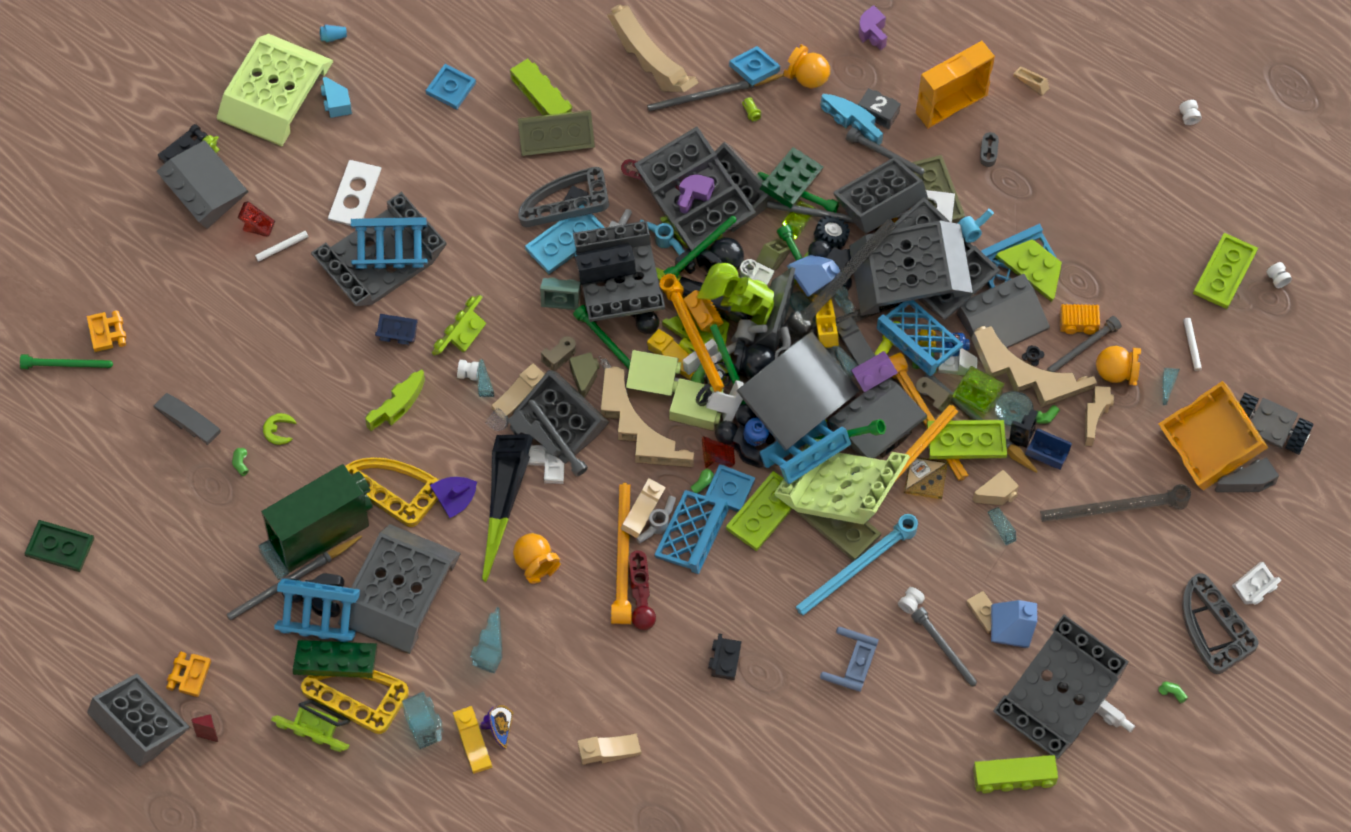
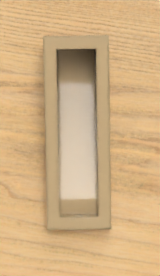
M1021 66L1014 72L1016 78L1042 96L1049 89L1047 78Z

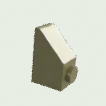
M777 238L764 244L756 262L776 271L791 251L785 242Z
M591 352L569 358L570 369L577 389L584 398L597 378V369H600L597 358H593Z

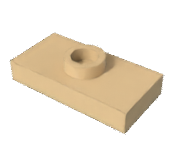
M982 591L968 599L966 603L989 634L991 633L992 602L985 592Z

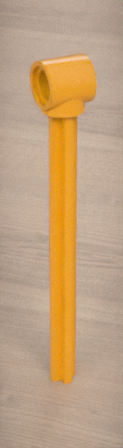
M666 274L660 279V288L667 298L673 302L714 392H721L724 384L683 301V286L675 275Z
M898 352L889 357L897 371V374L892 377L899 381L903 390L927 414V418L923 421L927 428V421H935L907 374L908 365L905 357L901 352ZM946 459L958 481H962L969 476L959 459Z
M949 405L905 453L910 458L897 479L958 413V410L955 409L956 407Z
M627 483L619 484L616 601L613 602L611 607V624H631V605L628 601L629 533L620 529L630 512L631 485Z

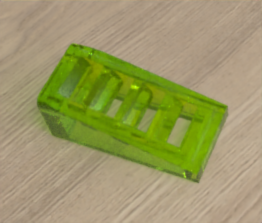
M801 200L797 203V206L816 209ZM790 212L783 221L782 226L790 225L793 230L792 238L797 239L812 216Z

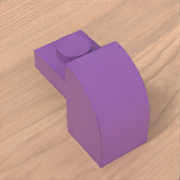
M874 5L865 11L860 18L859 37L862 42L869 39L872 45L882 50L886 47L887 36L881 31L885 27L886 17Z
M692 175L680 183L679 190L681 195L678 205L681 213L686 214L689 212L694 198L705 202L710 199L715 187L714 179L702 175Z

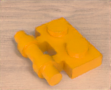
M113 311L111 318H107L105 312L87 316L94 352L113 348L112 341H118L119 347L126 346L125 339L127 337L126 332L123 331V318L120 316L119 311ZM114 326L116 332L110 333L109 327Z
M180 651L178 657L174 659L172 673L168 675L166 689L173 691L175 685L180 684L178 689L180 693L199 697L212 661L210 658L191 654L190 660H185L187 654ZM186 668L184 676H179L181 669Z

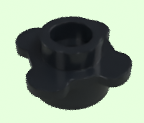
M1033 345L1028 346L1026 353L1022 354V359L1029 361L1032 366H1037L1039 360L1044 357V352Z

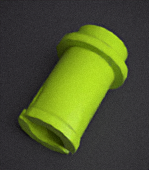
M746 98L742 105L748 113V119L755 122L761 118V111L757 109L752 98Z

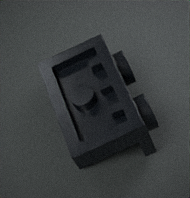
M1031 409L1028 415H1024L1021 423L1012 421L1009 441L1016 446L1027 448L1036 430L1038 411Z
M718 634V639H714L712 651H715L714 658L710 657L708 669H712V677L735 680L742 641L722 638V634Z

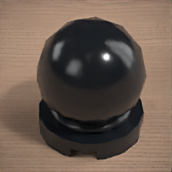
M723 237L715 240L708 250L701 252L696 257L699 268L703 266L707 273L717 263H728L738 270L744 261V250L737 240Z
M737 341L734 354L738 355L737 362L733 363L738 377L743 374L750 380L775 360V354L772 350L762 344H753L747 347L745 346V341Z

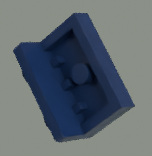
M380 314L375 336H379L380 341L390 342L391 339H398L399 344L409 345V342H415L418 320Z
M1036 429L1025 455L1061 470L1068 457L1072 443L1041 429Z

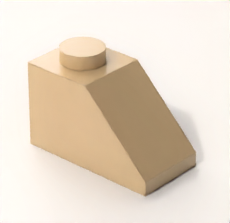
M1002 470L974 492L973 501L975 503L1004 505L1007 501L1012 502L1017 497L1019 485Z

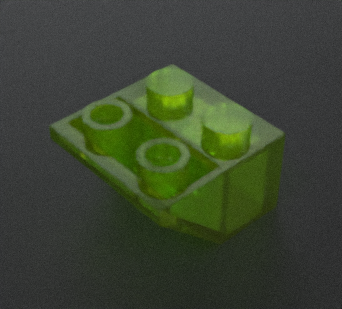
M971 366L952 396L987 414L1001 397L1004 383Z

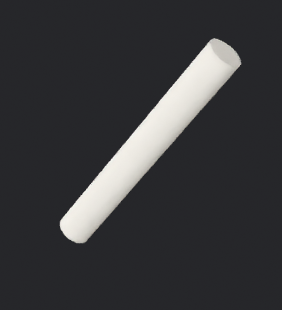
M303 231L256 254L255 257L259 262L308 238V234L306 231Z
M1185 318L1183 321L1194 371H1200L1202 367L1191 318Z
M737 342L726 347L729 354L735 351ZM720 351L711 356L713 363L722 359Z

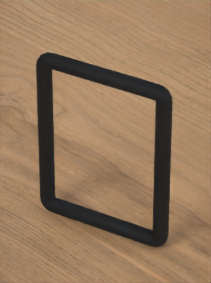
M1204 606L1192 610L1198 632L1210 652L1225 648L1234 642L1231 641L1209 648L1194 614L1208 610V607ZM1222 609L1225 618L1229 617L1227 610ZM1232 625L1231 629L1236 633L1234 626Z
M312 699L298 704L300 708L334 726L340 727L350 723V719ZM311 703L344 721L337 723L305 705Z

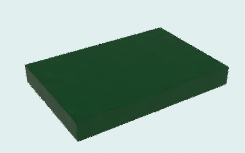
M38 520L24 554L32 559L81 572L95 538L91 534Z

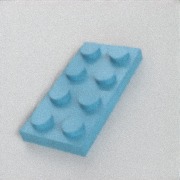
M593 214L560 220L525 245V250L550 274L574 257L576 249L573 233L605 227Z

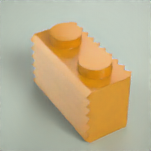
M695 290L685 297L683 301L699 329L711 333V325L717 324L719 327L724 321H722L718 311H716L717 308H714L713 302L697 298L699 291Z
M1098 304L1061 305L1059 312L1060 332H1065L1066 334L1084 332L1091 335L1099 330L1100 315Z

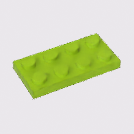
M1224 233L1193 294L1228 309L1258 248Z
M1004 420L950 421L928 445L929 459L1006 458L1007 448ZM927 421V429L934 421Z
M774 471L726 526L727 531L755 551H758L793 509L775 496L774 493L784 478Z

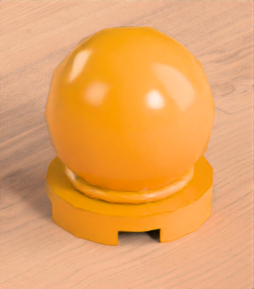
M800 44V48L796 47L787 61L790 63L788 70L784 69L783 74L790 80L796 77L803 87L814 89L821 87L827 82L830 75V65L821 54L815 52L808 53V47Z
M1120 346L1105 348L1100 352L1096 360V370L1099 376L1111 383H1120L1127 379L1129 385L1137 386L1136 381H1138L1140 370L1138 359L1139 355H1141V348L1133 347L1132 352H1128Z
M529 533L520 537L513 547L514 560L522 570H525L524 576L530 584L541 582L540 578L546 574L550 577L561 566L558 555L551 553L552 549L549 542L542 535Z

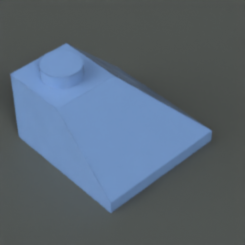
M809 255L787 265L788 269L791 267L795 268V279L807 297L831 287L843 276L833 260Z
M1016 600L992 604L991 642L1028 648L1037 624V603Z

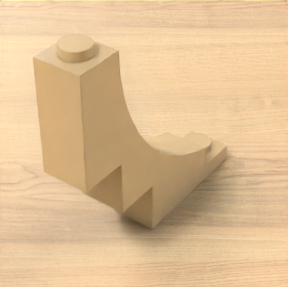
M620 4L611 9L612 12L607 16L627 53H635L644 72H652L662 91L685 92L698 83L695 76H687L683 67L669 59L653 43L638 23L629 6H621Z
M992 326L977 328L971 338L989 379L1007 373L1015 393L1033 387L1041 407L1091 390L1097 384L1094 376L1089 378L1084 376L1076 382L1073 373L1045 371L1023 362L1002 344Z
M619 367L605 368L601 414L605 418L619 419L618 440L637 441L635 463L693 467L694 452L688 450L675 451V441L655 432L637 415L625 389L624 369Z

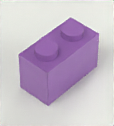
M885 351L851 370L864 392L897 374L894 365Z

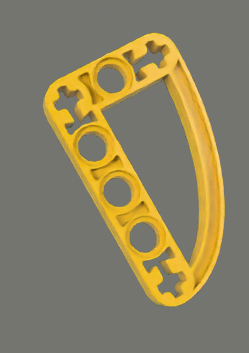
M372 457L358 459L345 466L350 474L359 471L367 483L370 484V492L367 495L373 504L408 527H414L419 524L438 501L434 492L431 493L430 485L439 481V479L412 465L392 459ZM370 468L392 470L413 477L425 483V486L408 504L360 470ZM377 493H384L386 495L383 500L375 499ZM426 499L428 504L425 507H420L417 504L418 501ZM393 503H399L401 508L393 511L390 509V506ZM414 514L415 519L411 518L408 520L407 515L412 516Z
M375 670L373 678L363 679L390 687L376 711L320 682V680L334 676L308 675L301 684V690L305 697L326 706L376 734H382L387 731L409 694L408 686L405 682ZM313 684L316 691L310 689L308 692L306 686L310 687ZM400 688H403V692H404V693H401V692H400V693L398 694V696H397V701H396V700L394 699L395 696H396V690H395V689H398V690H399ZM329 692L333 694V698L330 701L322 699L324 693ZM341 702H349L350 708L341 710L339 708ZM387 703H392L395 705V709L387 712L384 710V706ZM363 710L368 715L365 719H358L356 714ZM371 716L373 717V720L376 722H380V720H382L383 726L379 725L377 728L375 722L370 720Z

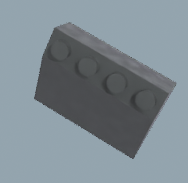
M205 140L169 159L156 171L197 221L207 229L249 192Z
M723 142L715 150L717 158L756 212L752 217L730 229L731 232H734L767 208L768 200L774 201L775 199L760 190L764 182L763 179L731 145Z
M896 157L833 192L856 226L865 234L912 208L923 197L928 198L923 180Z
M793 267L772 280L769 289L774 291V308L766 323L768 330L767 332L756 333L753 344H762L770 348L774 354L781 337L780 328L785 323L793 296L795 268Z
M1025 274L969 298L957 309L956 313L971 338L977 328L992 326L997 337L1006 348L1050 329L1034 288Z
M551 370L547 371L513 412L515 414L520 410L526 412L533 422L535 420L540 421L528 404L531 399L535 400L574 455H577L592 442L609 423L558 372ZM564 453L559 456L565 464L569 461Z
M888 378L861 394L830 418L829 423L834 432L840 427L850 430L868 426L873 420L882 419L886 425V432L884 434L875 436L868 433L849 438L851 442L850 448L863 457L875 459L927 418V414L896 382Z
M138 674L94 696L87 711L92 719L139 767L157 757L189 729V726Z

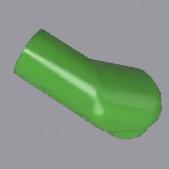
M1052 405L1046 413L1038 411L1037 424L1051 423L1059 413V408Z
M705 469L701 472L698 481L691 486L694 493L698 494L711 483L714 477L713 472L710 469Z
M1165 681L1158 688L1162 695H1167L1168 692L1172 693L1180 704L1188 699V696L1177 684Z

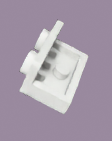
M1259 562L1234 583L1232 587L1244 604L1256 605L1264 599L1263 596L1266 593H1271L1278 587L1277 584L1281 579L1279 577L1274 578L1264 562Z

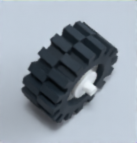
M826 215L824 219L821 218L814 231V239H822L832 249L836 247L840 250L842 246L844 247L849 237V225L844 224L845 220L843 219L840 221L838 216L835 219L834 215H830V217Z

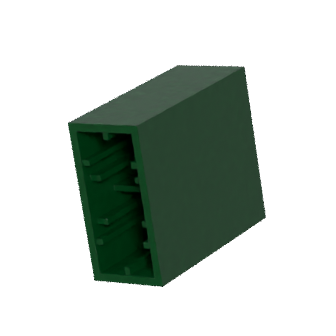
M341 464L261 511L269 545L288 573L369 527L367 511L373 508L372 502L367 495L370 492V487L359 471L351 475L345 465Z

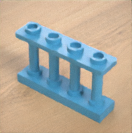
M427 218L351 219V228H355V231H357V260H351L352 266H356V269H367V265H375L376 269L386 268V265H393V268H405V265H412V268H423L424 264H428V260L422 259L421 230H423V227H427ZM404 227H412V230H414V259H403L402 231ZM366 228H374V231H376V260H365ZM385 228H393V231H395V259H384Z
M824 419L786 451L776 441L760 451V456L766 468L773 464L780 466L785 482L790 484L850 446L851 442L844 427H840L833 432L828 429ZM820 434L826 436L818 442L813 439ZM805 444L810 446L803 452L798 449ZM790 453L795 456L787 462L783 460Z
M281 579L278 583L277 592H283L285 595L283 620L277 621L274 625L275 630H280L281 633L296 632L301 636L316 635L321 639L337 638L341 642H349L354 638L356 631L349 630L351 604L355 603L359 598V589ZM295 594L302 595L304 598L302 623L290 621L292 597ZM314 597L322 598L323 600L321 626L310 624L311 604ZM333 600L343 603L341 629L329 627L331 601Z

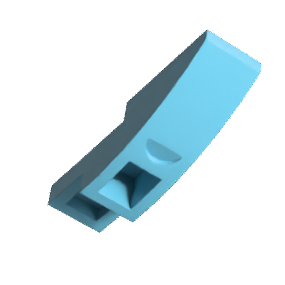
M829 94L821 96V108L824 112L832 115L838 124H842L845 128L852 125V127L860 130V133L865 138L878 145L882 143L883 133L874 126L875 117L844 98Z

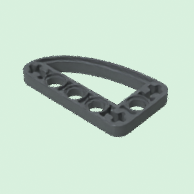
M591 167L557 178L534 191L520 206L518 217L523 227H532L602 212L608 209L609 199L603 170L600 167ZM588 181L590 195L534 207L541 200L561 189ZM596 187H602L600 191H594ZM586 204V207L578 208L579 205ZM562 208H568L566 212H559ZM544 212H550L548 216H541Z
M1198 573L1193 576L1185 588L1182 600L1185 626L1197 653L1207 668L1214 674H1221L1254 653L1259 644L1258 639L1207 575ZM1197 581H1204V585H1197ZM1193 591L1234 641L1213 656L1203 642L1193 618L1191 607ZM1214 594L1217 596L1218 601L1210 602L1207 596ZM1226 609L1229 611L1230 616L1224 618L1219 614V611ZM1237 624L1241 626L1242 631L1235 633L1232 631L1231 626ZM1246 641L1248 643L1252 642V647L1250 645L1245 646ZM1235 650L1239 656L1231 658L1228 655V651ZM1223 657H1224L1225 661L1222 662L1221 666H1220V667H1219V666H1216V667H1215V666H1214L1215 661H1216L1217 663H1219L1220 661L1223 660Z

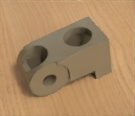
M569 336L561 338L559 344L551 351L545 348L541 352V361L551 371H556L569 358L574 356L576 351L575 340Z
M927 377L920 378L916 383L917 390L926 396L932 397L935 400L932 405L942 412L954 397Z

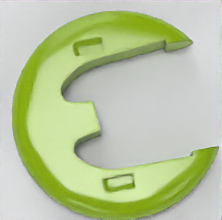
M278 413L270 416L265 421L263 434L270 443L284 445L293 440L290 437L286 438L272 434V432H277L278 427L275 425L277 422L297 424L290 415Z

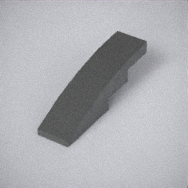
M168 393L153 405L156 410L181 430L185 429L193 437L197 436L206 445H209L221 433L220 428L206 417Z

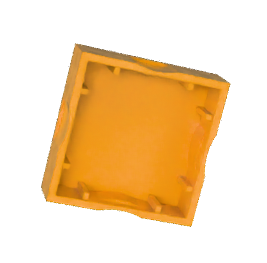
M983 41L976 43L921 74L916 114L928 129L959 110L988 96L990 74L993 69L995 56Z
M1221 381L1200 395L1192 404L1179 409L1158 423L1171 445L1181 455L1183 463L1194 481L1203 491L1216 483L1221 477L1228 475L1268 448L1224 381Z

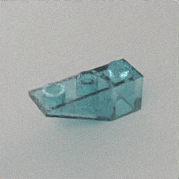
M496 607L494 613H490L487 620L488 626L486 630L483 629L479 636L480 642L478 646H474L470 656L474 666L495 674L503 658L500 608Z

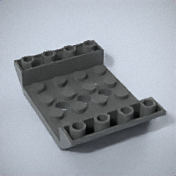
M400 192L387 201V210L375 218H420L423 215ZM427 221V227H423V230H421L422 259H427L428 264H424L423 268H412V265H405V268H396V271L392 273L387 272L386 269L393 267V265H386V268L376 269L375 265H367V269H356V266H352L351 260H357V231H354L332 247L324 243L312 251L311 255L355 306L373 305L432 265L447 243ZM404 227L402 231L403 259H414V230H412V227ZM366 228L365 242L372 241L374 244L371 247L365 246V260H376V231H374V228ZM385 228L384 259H395V231H393V228Z
M647 221L573 233L576 253L630 243L635 259L636 274L582 284L590 322L665 309L652 253ZM637 276L643 277L641 280H635L634 278ZM619 279L624 280L623 283H616L615 281ZM598 283L606 284L602 287L597 286Z
M935 221L865 235L849 246L861 316L880 312L879 306L952 292L954 298L973 294L960 224ZM903 243H910L911 247L908 250H903L901 245ZM907 260L914 261V265L911 267H905L904 263ZM910 277L917 278V282L911 285L907 283V280Z
M389 524L379 533L351 587L352 589H359L360 594L358 600L351 604L349 629L410 654L418 639V630L449 570L453 571L461 553ZM380 570L386 572L383 578H378L375 574ZM396 578H402L404 583L395 585L393 581ZM414 585H419L422 587V590L414 593L411 591V588ZM342 612L339 618L338 625H341Z
M1064 614L1052 629L1054 631L1013 689L1007 696L1004 695L993 710V712L1048 753L1055 755L1056 759H1059L1074 743L1120 680L1129 663L1128 660ZM1045 670H1050L1053 674L1050 681H1044L1042 678ZM1061 682H1066L1069 685L1066 693H1060L1058 690V685ZM1077 694H1083L1085 697L1082 705H1077L1074 702V697Z

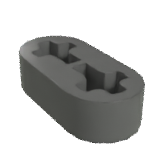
M988 132L982 138L980 162L986 167H991L996 163L999 138L995 133ZM989 139L992 140V146H988ZM987 153H990V160L986 157Z

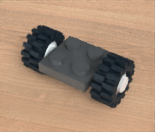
M1245 392L1239 404L1249 419L1252 418L1251 422L1262 439L1282 449L1289 435L1290 438L1285 449L1300 455L1310 436L1314 423L1299 418L1293 430L1292 426L1298 413L1265 398H1262L1257 411H1254L1259 398Z

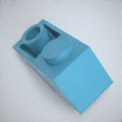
M323 77L324 85H320L322 96H326L327 99L324 100L325 111H329L330 118L352 114L348 89L327 77Z

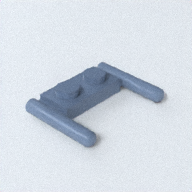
M838 627L836 629L837 634L857 640L844 678L822 672L820 678L861 692L879 639Z

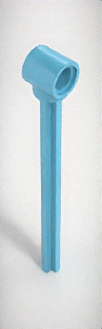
M911 514L901 516L891 533L796 606L798 613L802 614V616L805 615L899 540L913 538L916 535L918 526L916 517ZM908 524L911 525L912 528L906 529L903 527V525Z

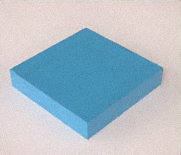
M758 46L729 60V66L752 86L780 72L781 67Z
M444 64L426 89V94L457 110L475 86L476 79Z
M719 464L705 496L719 500V498L725 499L729 509L739 512L749 496L755 482V477Z

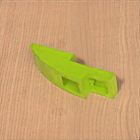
M422 369L412 373L403 383L396 384L391 390L392 399L386 400L377 410H372L367 414L365 421L370 431L385 421L392 426L411 408L425 382Z

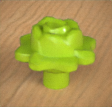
M208 135L202 140H205L216 153L219 151V148L216 146L218 136Z

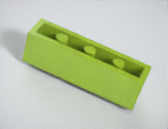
M528 58L510 69L511 80L542 115L572 112L571 103L563 99L560 91L551 85L546 75L543 76L538 66Z
M1055 755L978 761L973 766L976 792L981 791L982 793H991L994 790L1000 789L1006 792L1014 788L1029 790L1035 786L1050 788L1056 785L1058 780Z

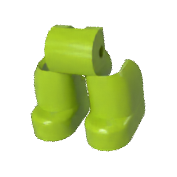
M717 263L711 267L697 296L699 299L713 300L724 296L721 301L722 306H732L731 311L753 315L751 321L757 325H766L774 308L773 290L769 289L763 281L752 280L747 276L743 278L738 277L736 268L728 263Z

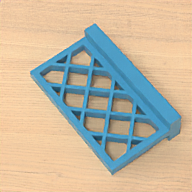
M1040 224L981 250L997 267L1001 266L1008 269L1006 277L996 274L995 278L1005 282L1011 280V278H1008L1011 269L1002 262H999V260H994L997 259L995 258L997 253L1031 239L1034 241L1040 239L1043 248L1055 256L1042 233L1043 228ZM994 277L987 282L990 289L995 287L993 283Z
M914 300L905 301L886 316L883 314L878 318L877 330L929 376L936 372L937 367L963 348L961 341ZM910 305L915 309V313H906L904 308ZM902 317V323H893L890 319ZM904 317L915 318V324H904ZM917 318H925L928 321V325L917 324ZM904 328L915 329V335H907L904 332ZM917 329L928 330V336L917 335ZM931 330H939L942 333V337L931 336ZM917 340L928 341V347H920L917 344ZM931 341H942V348L931 347ZM944 342H952L956 346L954 348H944ZM931 352L942 353V357L936 361L931 356Z
M685 490L655 552V558L689 568L693 573L699 574L729 511L727 500L722 498L716 500ZM688 497L696 499L697 502L689 507H686L685 504ZM706 504L714 505L711 511L704 513L702 506ZM700 508L702 514L691 518L689 512ZM687 513L689 520L679 524L678 517ZM705 519V526L697 529L694 522ZM692 524L694 531L684 535L681 528ZM679 529L682 536L671 540V532ZM697 535V543L689 546L686 539ZM684 540L687 547L676 551L674 544ZM672 546L673 553L669 555L662 554L664 548ZM689 551L691 556L688 562L679 558V555Z

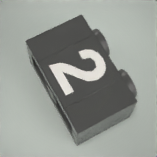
M868 88L858 105L875 117V123L890 129L900 113L901 103Z

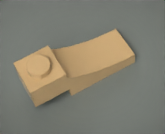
M533 363L491 405L492 409L504 421L507 420L545 374Z
M1095 386L1093 403H1087L1085 410V446H1093L1097 423L1103 413H1108L1110 406H1113L1114 394H1111V387Z
M648 478L620 529L638 538L650 513L655 508L666 487Z
M637 734L610 738L592 737L578 740L582 765L597 761L606 763L641 755Z

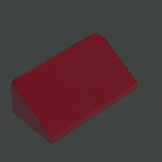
M210 714L191 719L196 737L218 742L215 725Z

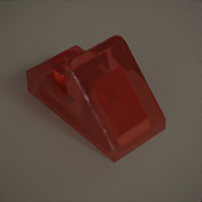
M249 201L243 203L237 217L245 223L243 226L244 231L265 237L270 236L275 223L274 219Z
M705 436L702 437L705 468H708L714 462L730 468L735 465L733 447Z

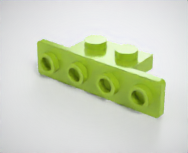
M481 295L471 296L466 301L465 309L457 313L454 318L456 321L445 329L444 337L438 339L433 345L434 350L431 353L434 356L440 354L449 342L454 344L461 352H465L486 325V322L473 311L483 298Z
M300 707L294 722L278 715L273 716L271 721L276 722L277 727L287 729L288 727L294 730V734L305 737V735L310 736L315 743L331 745L330 748L332 750L341 752L342 750H347L350 746L332 738L336 726ZM311 708V709L317 711L318 713H320V714H322V715H324V716H326V717H328V718H330V719H332V720H334V721H336V722L338 723V720H339L338 718H335V717H333V716H331V715H328V714L323 713V712H321V711H318V710H316V709H314V708Z

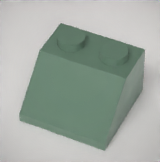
M543 278L540 287L541 307L576 310L580 303V282L573 279Z

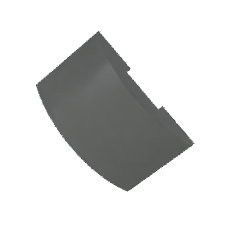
M698 126L634 164L663 214L691 251L729 217L735 216L736 222L725 232L756 214L738 185L734 183L717 158V154ZM692 175H702L714 179L715 187L710 199L705 202L694 198L689 212L686 214L681 213L678 205L681 194L675 186L678 185L679 187L680 182Z
M923 197L886 231L935 221L949 222V220ZM964 238L973 294L954 298L952 292L918 299L943 320H946L1000 272V269L975 245L967 243ZM903 243L901 245L903 250H908L911 247L910 243ZM907 260L904 263L905 267L914 265L913 260ZM910 277L907 280V283L910 285L917 282L915 277Z
M810 332L737 390L738 394L785 451L860 391L813 332Z

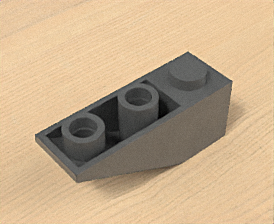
M1267 457L1262 460L1257 459L1246 468L1241 467L1234 474L1221 477L1217 481L1215 491L1261 492L1275 485L1279 475Z

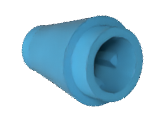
M324 25L319 29L320 40L326 43L347 37L346 27Z

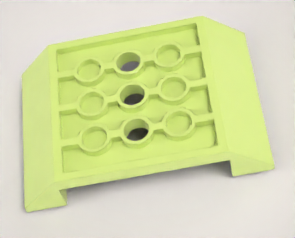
M270 34L258 37L223 94L217 120L283 146L291 133L289 124L320 74L325 76L333 60ZM261 72L262 75L259 77H254L253 73ZM276 78L278 82L271 84L269 80ZM293 85L294 89L286 90L285 87Z
M806 444L802 449V452L810 446ZM891 452L887 461L837 453L790 484L783 479L774 494L800 513L865 524L876 513L910 457L908 454Z

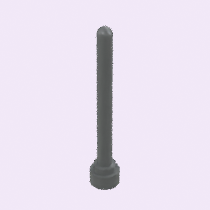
M852 127L848 131L847 141L861 143L889 159L896 157L911 171L919 175L924 174L923 168L863 137L860 130Z
M1115 316L1108 318L1103 328L1048 367L1047 371L1056 372L1107 333L1118 331L1122 328L1118 318Z
M531 399L528 402L529 406L570 461L573 474L578 477L588 470V466L584 461L576 458L536 401Z
M922 607L915 611L911 616L912 619L924 626L969 685L975 686L977 684L976 679L928 620V612L925 608Z

